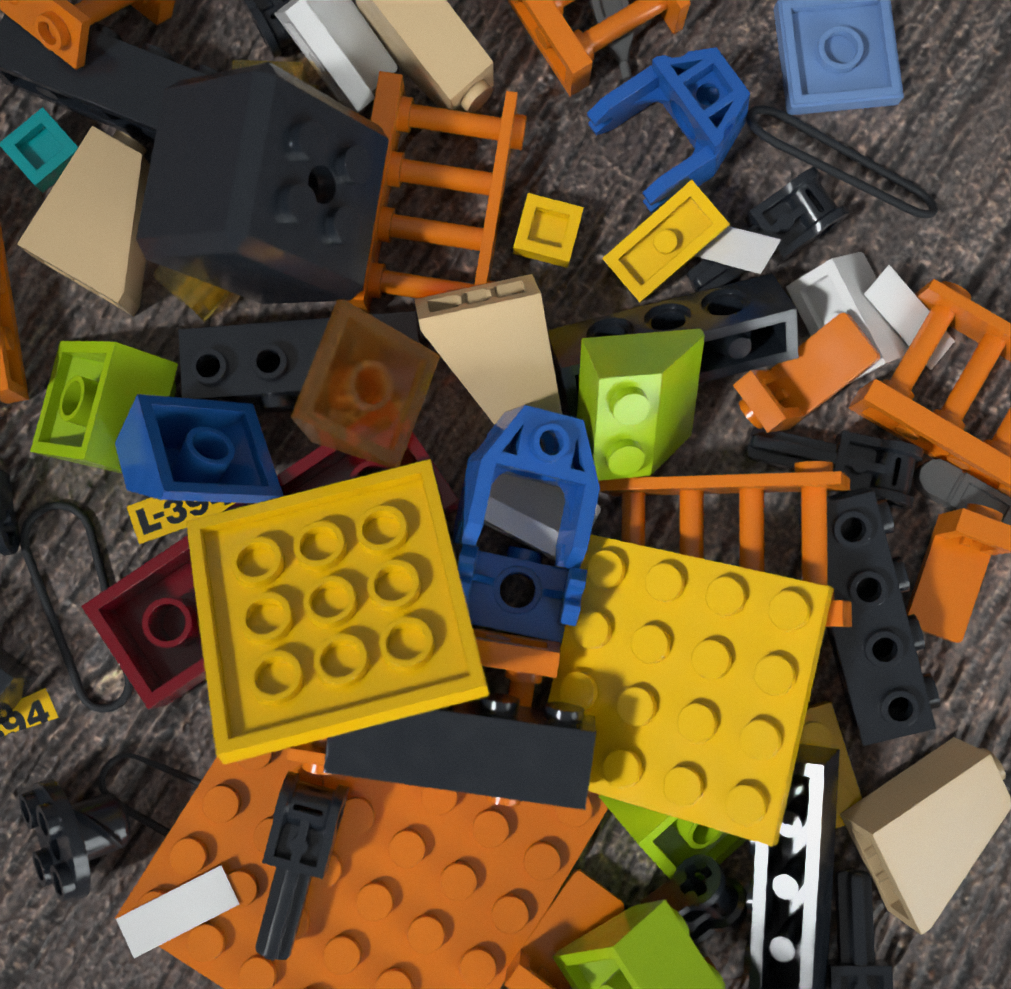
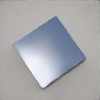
M777 0L774 7V17L786 111L788 114L800 115L893 106L901 102L904 95L891 0Z

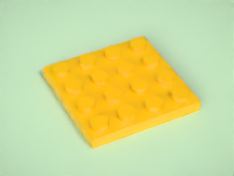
M431 459L186 521L216 756L223 764L489 696Z
M590 535L588 549L580 566V569L587 570L586 585L580 603V614L576 626H565L560 647L561 654L557 678H553L548 702H567L579 705L584 708V715L595 716L596 738L588 791L773 847L778 844L834 588Z

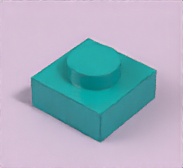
M43 107L0 142V147L42 193L57 182L78 149V146Z

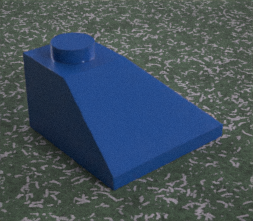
M137 394L115 442L127 491L159 500L260 503L284 496L253 404Z

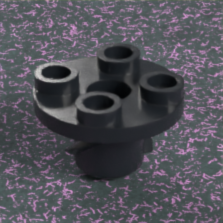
M52 778L35 783L31 791L19 796L23 819L29 829L35 828L41 849L34 851L32 857L36 874L42 886L46 887L53 884L56 894L62 902L67 900L72 903L87 897L91 888L89 860L121 849L129 842L131 834L130 820L122 801L115 794L106 792L71 805L63 789Z

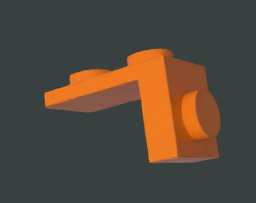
M838 314L798 346L799 358L778 363L770 370H750L733 384L742 397V400L739 401L741 411L755 427L759 429L764 427L767 433L792 428L879 361L880 353L850 314Z
M968 503L966 508L938 515L906 610L907 616L916 615L923 632L953 643H959L963 640L990 557L992 555L1011 553V525L1001 522L1003 517L1001 512L983 505Z
M581 869L574 870L552 901L545 915L507 967L504 985L509 989H570V984L552 956L561 948L622 913L624 910L623 901Z

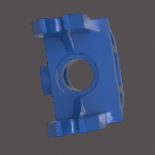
M717 47L689 51L681 57L657 56L652 59L651 66L602 97L587 112V116L591 120L588 122V125L597 136L615 129L652 103L659 102L664 105L695 148L692 156L658 177L643 191V196L646 198L643 200V203L652 214L690 180H693L697 186H700L715 176L746 123L750 92Z
M527 405L507 411L489 431L487 438L480 447L467 459V468L455 519L453 543L476 546L483 527L492 483L501 474H507L561 488L565 496V504L556 543L555 566L567 569L571 567L580 568L588 549L600 491L584 420ZM539 440L543 443V450L540 447Z
M463 544L458 561V571L472 624L562 643L565 626H576L581 609L582 593L586 585L587 570L575 567L563 569L541 564L543 553L508 546L507 555L502 556L479 551V547ZM513 574L526 576L534 587L532 601L522 608L508 606L500 595L502 581Z

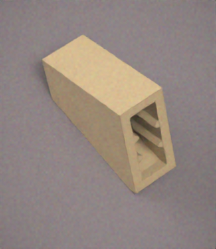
M356 0L357 9L395 63L438 108L474 113L489 99L493 92L492 87L494 86L493 61L447 0Z
M92 126L17 245L37 261L134 317L140 308L146 259L136 240L150 168V164L144 157L147 150L138 141L121 131L116 130L111 137Z
M532 274L414 299L421 332L494 425L505 412L523 405L562 414L542 296Z
M955 737L840 813L887 911L921 935L932 928L1011 809V797L1003 782L1006 778V772L1001 762L989 750L985 748L979 749Z

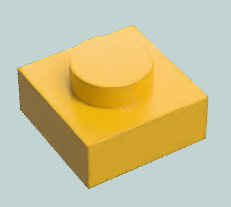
M528 193L513 246V254L568 268L584 207Z

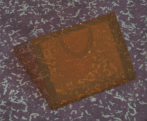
M344 299L337 300L291 418L313 443L384 466L397 468L402 461L440 355Z

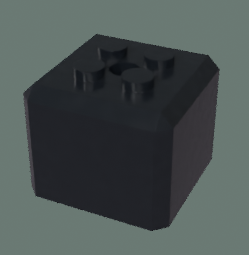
M270 62L180 80L164 89L136 240L146 260L261 304L350 301L362 292L364 288L389 139L381 126Z

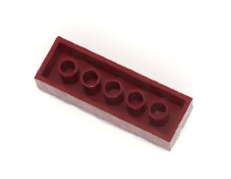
M390 399L278 474L277 477L283 495L287 496L431 458ZM431 460L446 517L458 509L459 499ZM235 503L224 511L255 503ZM187 535L81 606L148 710L167 706L206 679Z

